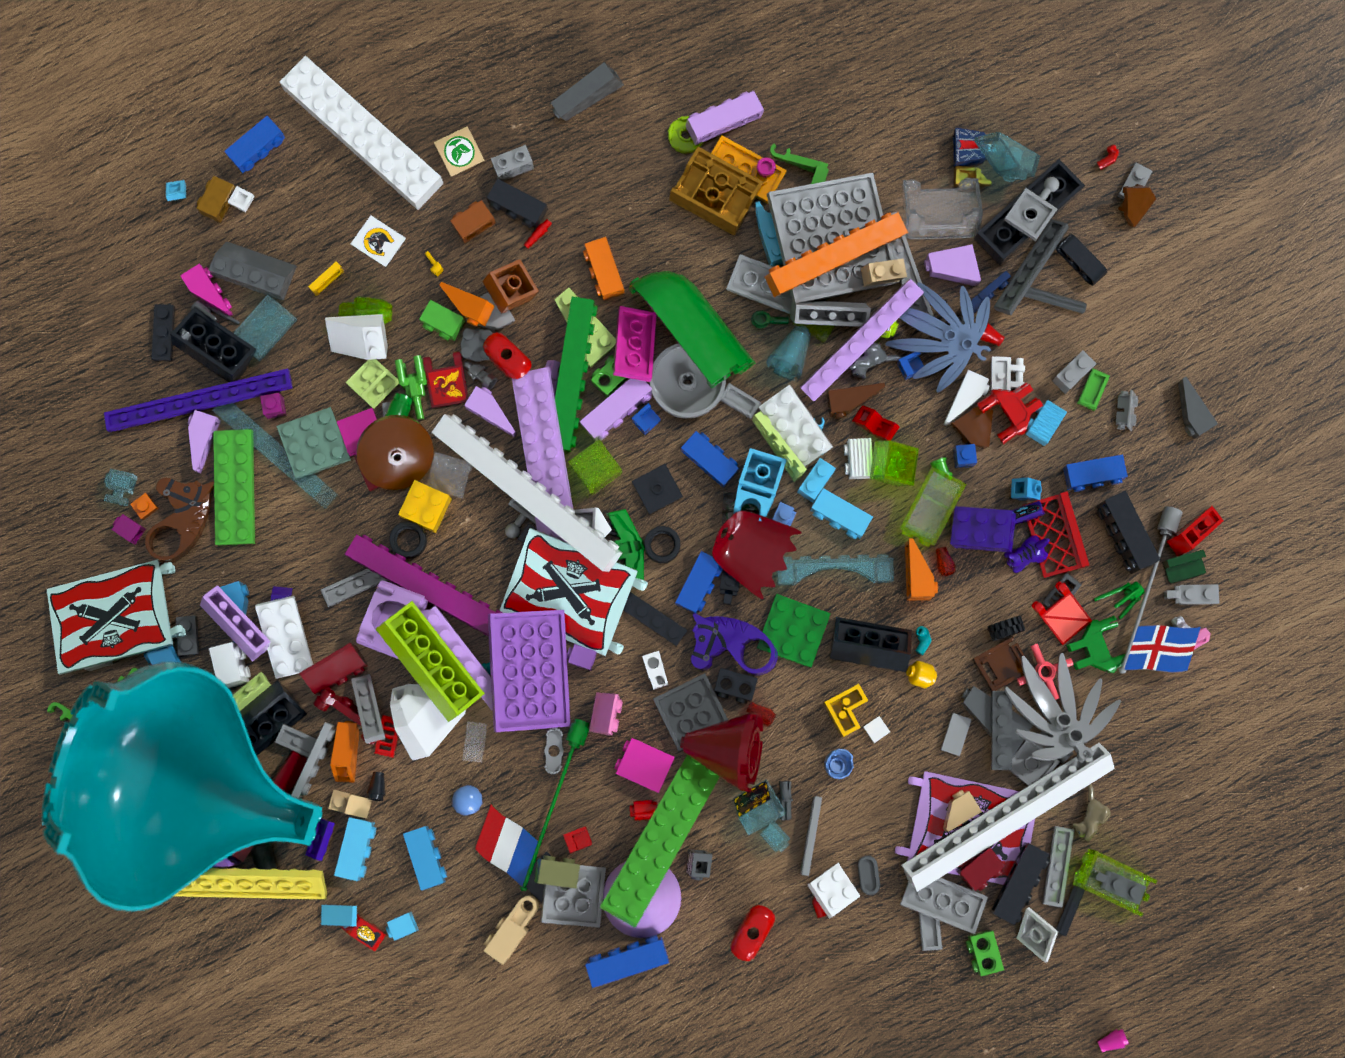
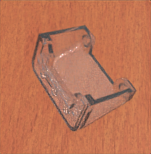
M965 178L959 182L958 188L921 189L919 181L913 179L903 180V222L908 231L905 234L906 238H970L976 236L977 232L980 231L983 210L978 178Z

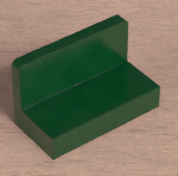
M1204 549L1162 562L1168 582L1172 584L1205 574L1206 569L1202 558L1206 557Z

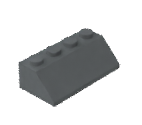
M226 241L215 253L208 271L216 278L284 301L297 266Z

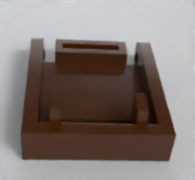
M1013 636L972 659L990 691H996L1024 675L1021 658L1025 656L1018 643L1012 646L1008 644L1015 640ZM986 662L997 678L992 682L982 666Z

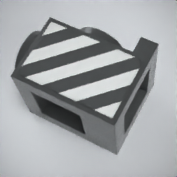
M688 849L686 873L694 880H703V877L710 878L712 854L707 850Z

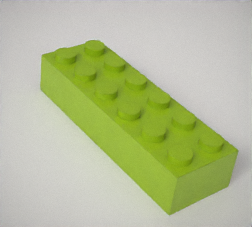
M413 601L376 628L380 636L448 722L459 716L485 694Z

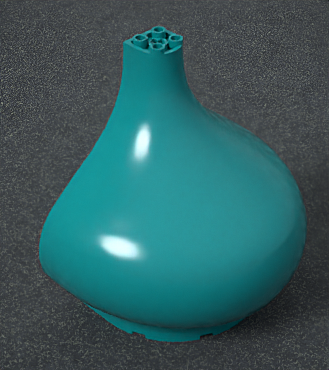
M161 662L139 668L116 683L95 681L93 686L88 685L70 711V714L73 716L70 722H65L48 771L52 773L50 784L46 783L43 796L42 825H46V829L43 830V836L56 853L64 854L68 857L83 886L102 904L117 910L126 911L149 909L162 904L215 864L239 850L270 841L292 842L310 846L311 841L314 840L317 823L322 818L323 807L317 803L294 797L274 784L263 770L253 750L245 724L231 691L221 680L209 672L187 663Z

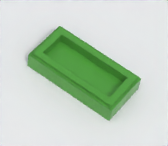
M1092 368L1077 404L1095 411L1110 375Z

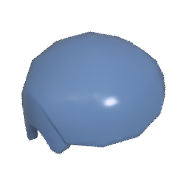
M846 749L831 751L824 761L826 773L834 779H843L849 776L854 768L853 755Z
M471 785L458 788L452 796V807L463 816L474 814L482 805V794L476 787Z

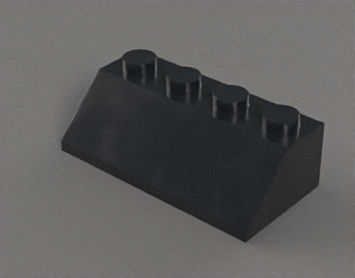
M195 307L170 333L172 345L227 382L240 379L256 351L255 347Z
M836 617L830 659L907 672L911 657L912 630Z
M278 680L240 711L256 756L277 739L283 724L292 727L307 715L293 695Z

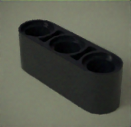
M1069 234L1057 245V252L1088 284L1094 286L1107 274L1106 267L1073 234Z

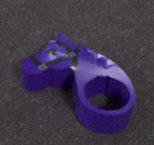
M693 613L696 625L692 631L696 638V646L691 656V662L697 669L702 671L710 669L713 658L720 656L725 650H728L738 664L750 674L764 675L775 667L778 659L777 649L773 642L758 628L738 619L721 616L703 618ZM750 641H764L771 649L769 662L760 669L748 668L744 662L745 646Z

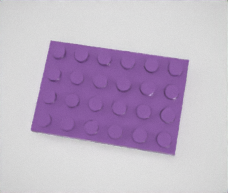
M564 610L488 614L494 732L571 726Z

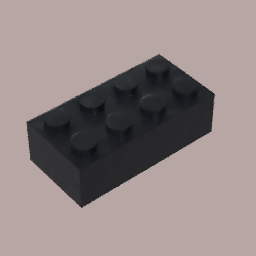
M1126 490L1097 505V514L1101 520H1104L1106 524L1105 530L1109 537L1113 538L1115 542L1114 548L1118 554H1121L1126 571H1130L1133 574L1161 560Z

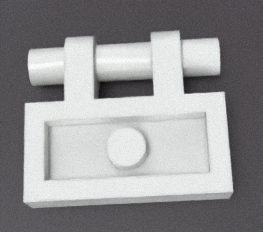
M991 357L990 392L992 389H1016L1024 384L1023 373L1025 372V366L1023 365V358H1016V365H1011V357ZM1011 372L1016 373L1015 381H1011Z

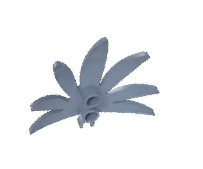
M918 282L917 286L924 292L923 295L950 326L927 313L908 308L899 317L902 321L942 341L909 338L888 341L885 345L910 352L934 353L947 351L948 355L929 362L913 375V379L926 377L944 369L953 362L954 364L947 369L937 386L936 392L939 393L960 375L972 353L977 354L978 359L981 361L986 360L981 355V351L986 350L990 352L991 349L988 346H979L977 343L981 339L988 323L990 300L989 297L983 300L974 323L971 299L965 287L961 286L960 307L965 323L961 324L954 311L937 293Z

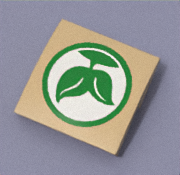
M468 127L462 128L434 142L451 177L485 161Z

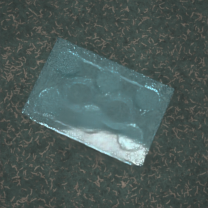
M267 294L235 330L234 334L255 347L256 351L253 356L258 361H261L297 321V318Z

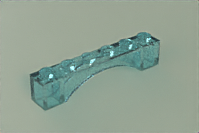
M879 554L877 558H869V555H858L857 558H850V555H840L838 559H831V556H819V559H811V556H801L800 560H792V557L786 556L783 559L787 569L777 571V585H797L807 576L828 569H845L856 572L872 583H892L894 581L893 557H888V554Z

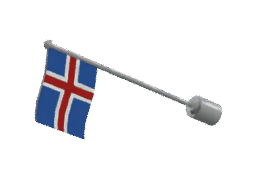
M1165 506L1157 527L1160 534L1163 535L1158 550L1159 557H1161L1166 538L1177 533L1183 514L1177 508ZM1159 561L1154 563L1123 664L1119 668V672L1122 674L1126 673V670L1143 669L1169 673L1184 672L1188 670L1201 627L1139 626Z

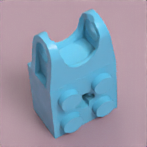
M759 201L755 202L759 235L768 264L773 267L783 265L772 215L765 211Z
M750 448L739 480L733 514L740 511L744 505L753 504L759 509V515L767 516L774 502L787 459Z

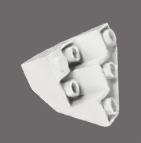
M407 684L392 688L390 708L394 728L410 758L417 760L430 756L464 716L465 711L448 722L419 684Z

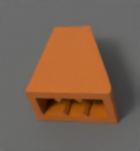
M351 721L337 723L330 764L335 782L355 783L359 729L357 723Z

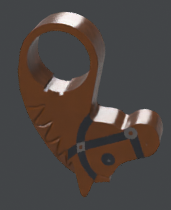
M162 478L158 481L156 490L162 497L169 499L170 504L175 508V512L148 531L145 538V546L152 557L163 563H173L193 549L200 539L208 519L210 494L214 490V482L205 485L198 481L184 484L171 478ZM166 529L177 531L181 535L178 550L170 556L157 555L153 549L155 536Z

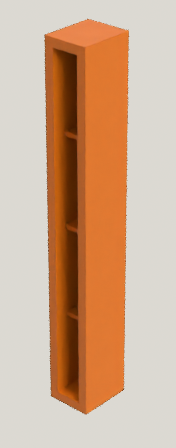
M889 212L881 216V220L878 222L874 219L866 223V228L860 230L857 227L849 231L850 235L847 237L840 235L834 238V243L830 245L825 242L817 247L818 250L813 253L811 250H808L801 254L802 258L798 260L794 257L786 261V265L781 268L777 265L769 269V274L764 276L773 296L781 295L907 234L908 231L899 212L893 215Z

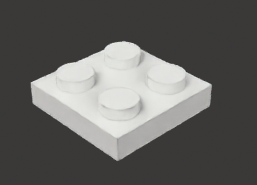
M839 863L807 884L828 918L833 917L860 897Z

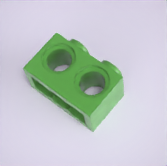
M613 355L605 361L606 365L601 370L598 368L591 376V383L606 398L620 388L628 379L613 375ZM602 378L610 380L607 385H601L599 382Z
M987 930L968 935L969 941H966L969 953L972 952L974 960L971 963L974 972L984 976L1003 971L1004 967L994 931ZM980 938H984L986 941V945L982 949H978L976 945ZM990 958V967L983 968V959Z

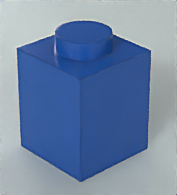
M975 444L955 446L953 449L955 468L974 467L977 464Z

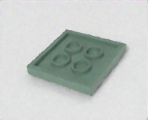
M331 407L276 426L296 480L351 460Z

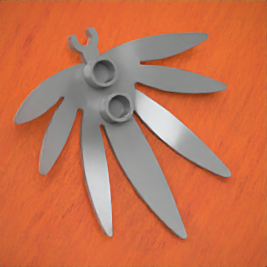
M1060 654L1057 668L1058 692L1064 712H1062L1038 673L1026 657L1022 656L1021 664L1027 686L1036 705L1048 722L1008 687H1005L1004 690L1016 709L1031 724L1052 736V738L1019 729L1015 731L1016 734L1033 744L1052 747L1033 752L1031 756L1035 759L1045 761L1056 760L1075 750L1077 759L1083 763L1086 760L1083 753H1086L1089 758L1094 755L1092 749L1085 747L1084 744L1092 740L1105 728L1118 709L1121 700H1117L1105 708L1089 725L1097 708L1101 693L1102 678H1100L1088 694L1081 711L1080 721H1077L1074 691L1064 654Z

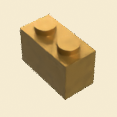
M213 176L206 184L204 195L197 201V210L202 215L221 223L230 206L228 201L236 187L227 181Z

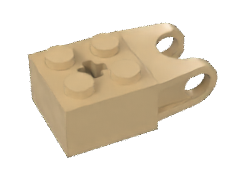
M532 895L523 897L507 918L503 917L495 927L498 929L496 934L492 933L485 941L484 945L486 948L484 952L502 965L507 962L529 931V928L526 926L539 908V902L536 897ZM526 900L531 901L533 904L531 911L524 908Z

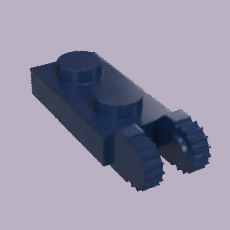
M1007 271L971 300L973 313L978 311L986 297H989V300H991L995 296L994 292L998 289L1002 291L1008 286L1011 275Z

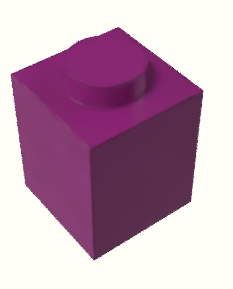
M280 393L260 396L263 415L267 419L287 416L284 397Z
M124 514L115 519L114 527L111 529L135 545L146 531V528Z

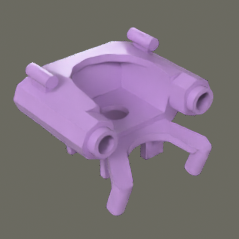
M384 580L380 581L360 626L356 642L398 659L376 628L411 601L414 602L424 615L429 611L425 610L428 600L425 599V596Z

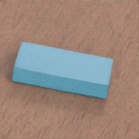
M322 905L321 925L356 926L357 906Z

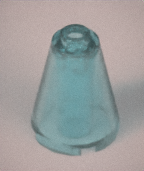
M804 326L794 327L768 356L767 366L769 368L772 366L775 374L789 380H793L794 377H797V379L801 377L811 337L809 330Z

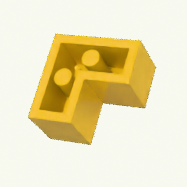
M859 684L823 703L841 738L861 728L851 711L868 701Z

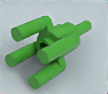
M420 355L413 357L416 373L407 375L406 365L402 362V359L395 360L399 385L405 390L406 396L413 399L416 419L422 420L424 415L420 398L425 396L424 386L427 385L423 359H421Z

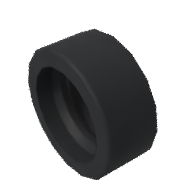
M406 521L397 524L391 530L389 543L395 553L400 554L406 559H411L421 555L425 550L427 536L417 523ZM405 529H412L419 535V544L412 551H404L397 544L399 533Z
M657 526L651 529L644 541L645 552L651 560L660 564L674 560L680 551V538L677 532L667 526ZM658 534H667L673 540V550L666 556L657 555L651 548L652 539Z

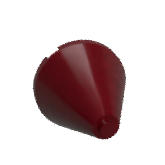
M751 712L688 732L685 737L682 736L680 747L683 748L684 753L740 791L751 792L752 788H748L749 784H755L761 761L763 741H760V731L763 732L762 715Z

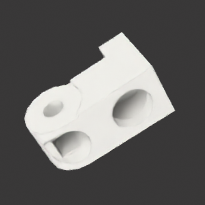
M659 651L643 655V661L653 690L667 686L668 682Z

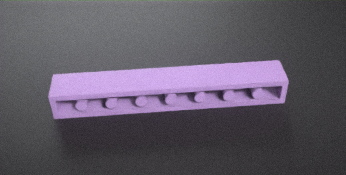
M908 279L800 388L815 401L924 292L911 279Z

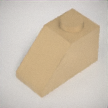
M960 790L952 795L953 799L949 801L943 826L945 832L953 830L982 812L970 791L963 792V790Z

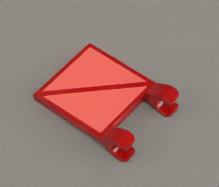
M1059 581L1055 584L1056 589L1063 595L1047 610L1038 601L1032 603L1031 607L1042 618L1061 645H1064L1092 620L1072 595L1067 585Z

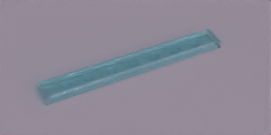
M234 403L217 406L213 409L234 430L252 429L253 446L325 509L339 496L315 474L296 480L285 448Z

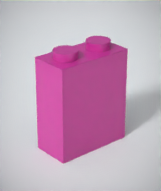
M631 738V741L627 740L622 749L625 752L623 759L618 758L614 767L617 770L616 774L659 793L675 757L634 738Z

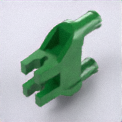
M1114 615L1100 621L1092 620L1081 640L1066 645L1068 652L1083 648L1086 654V659L1073 663L1075 670L1090 665L1108 673H1115L1117 668L1122 667L1126 653L1112 658L1102 635L1104 631L1118 627V622L1110 624V622L1117 620Z

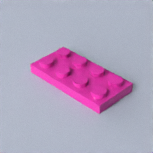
M623 306L619 307L613 375L647 382L651 381L656 327L655 312Z

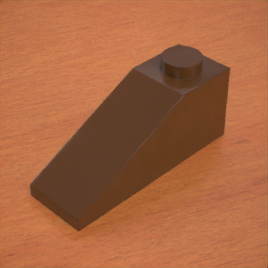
M885 383L828 391L827 400L830 417L835 416L836 419L846 417V414H850L882 392L885 388Z

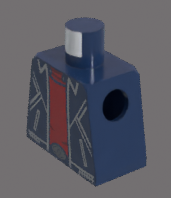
M955 128L953 132V168L956 166L966 167L982 164L986 159V154H996V142H986V134L984 132Z

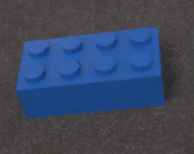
M655 935L646 938V942L642 944L636 941L627 944V948L620 950V947L611 949L607 952L608 955L601 956V953L590 956L588 958L589 961L585 965L592 988L668 964L669 957L663 938H658Z

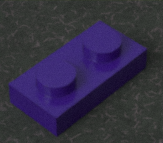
M321 818L316 826V836L307 848L306 856L319 861L323 860L335 823Z

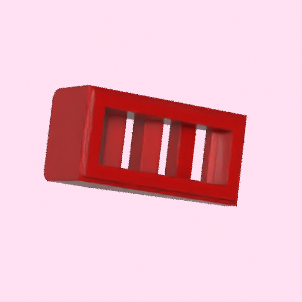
M382 715L383 731H393L394 736L384 734L385 738L392 739L393 741L388 743L378 740L375 754L394 758L399 736L395 728L386 726L387 722L393 723V718ZM381 745L391 747V751L380 749Z

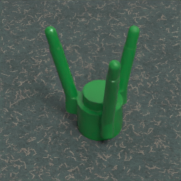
M1137 581L1132 584L1128 582L1122 587L1095 597L1094 601L1126 590L1124 591L1125 597L1114 605V608H1118L1127 600L1132 601L1119 616V619H1122L1141 600L1140 597L1145 594V590Z

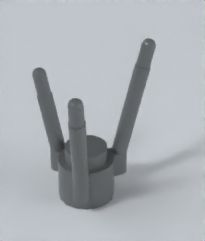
M201 300L196 301L191 307V310L195 307L213 320H217V318L211 314V311L235 324H240L238 320L215 309L208 303L205 304Z

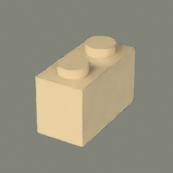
M904 258L868 263L860 268L864 287L899 282L907 277Z

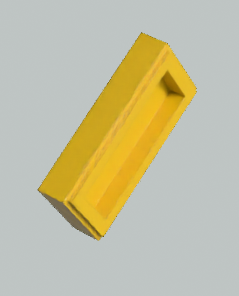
M336 261L308 287L318 296L344 270Z

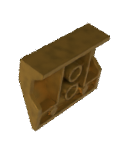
M697 147L687 163L683 175L676 186L671 189L669 201L735 236L763 181Z

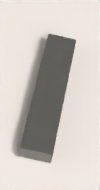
M1054 219L1050 220L994 305L996 311L1010 316L1013 314L1068 230L1069 226L1067 223Z

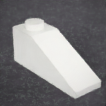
M970 370L966 372L943 425H949L975 404L982 395L986 396L990 388L987 385L988 378Z

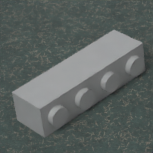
M809 301L793 305L792 302L790 319L795 324L861 327L870 318L871 308L866 303Z

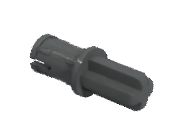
M779 781L780 798L778 801H780V819L790 820L792 818L791 801H793V798H791V781Z

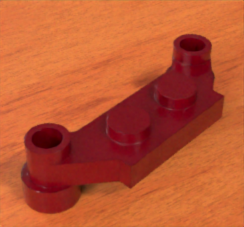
M325 687L321 695L317 696L313 704L316 708L327 711L331 705L361 726L358 708L350 698L335 695L333 690ZM362 733L361 738L363 741H365L364 735Z

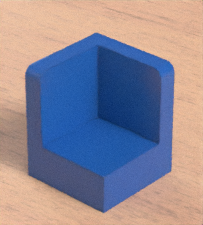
M920 352L911 353L898 360L897 365L905 380L913 377L924 366L919 358Z
M649 403L632 417V422L644 435L661 421L660 417L651 409Z

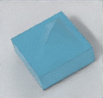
M184 180L166 183L167 201L186 198V183Z

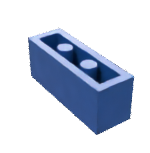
M266 116L224 152L237 168L244 173L251 170L259 159H264L271 149L280 146L285 136L275 123Z
M695 431L681 447V452L724 488L739 472L738 463L731 457L729 459L723 455L724 451L719 446H713L709 443L710 439L701 432L699 434Z
M1123 454L1067 464L1063 467L1067 490L1073 489L1074 492L1083 491L1087 486L1100 488L1104 486V483L1111 482V485L1123 483L1122 480L1128 477Z
M702 551L700 552L675 605L691 613L702 612L706 601L703 599L706 593L711 594L715 586L712 581L715 576L719 578L722 572V568L716 563L713 556Z

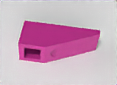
M198 264L180 275L194 296L229 316L233 315L230 311L232 305L227 298L223 299L220 295L223 291L217 282L213 284L210 279L213 275L208 271L207 267L203 268Z

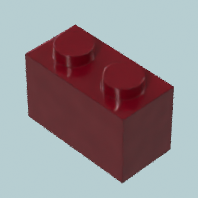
M988 847L967 862L957 873L972 891H981L988 885L987 881L992 877L995 879L1002 874V868L1005 865L994 851Z

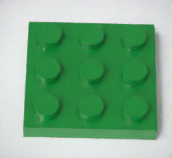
M776 594L763 633L773 642L779 657L812 668L831 613ZM759 641L757 649L771 653L769 645L764 641Z

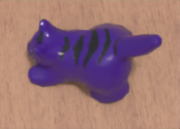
M1035 535L1028 537L1022 546L1012 549V553L1006 552L1004 554V557L1007 558V565L1013 567L1014 573H1019L1031 562L1042 563L1047 559L1048 553L1044 547L1047 546L1050 539L1044 538L1039 540V537Z

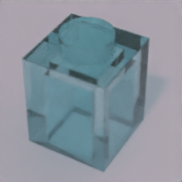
M775 821L759 834L775 852L778 850L782 852L790 845L788 843L790 838Z

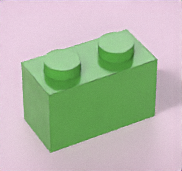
M432 300L429 301L419 319L424 329L430 332L433 330L438 332L439 336L447 341L449 339L455 341L465 324L464 317Z

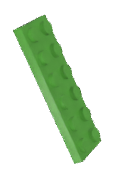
M253 430L213 431L215 545L255 544Z

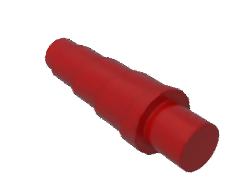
M548 219L542 224L540 223L524 243V246L529 249L548 231L547 229L552 223Z

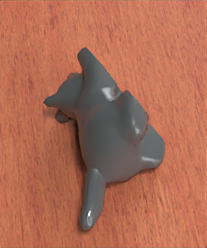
M873 343L848 369L852 370L853 376L866 379L868 368L883 362L898 361L902 357L898 355L887 356L885 351L881 349L880 344Z

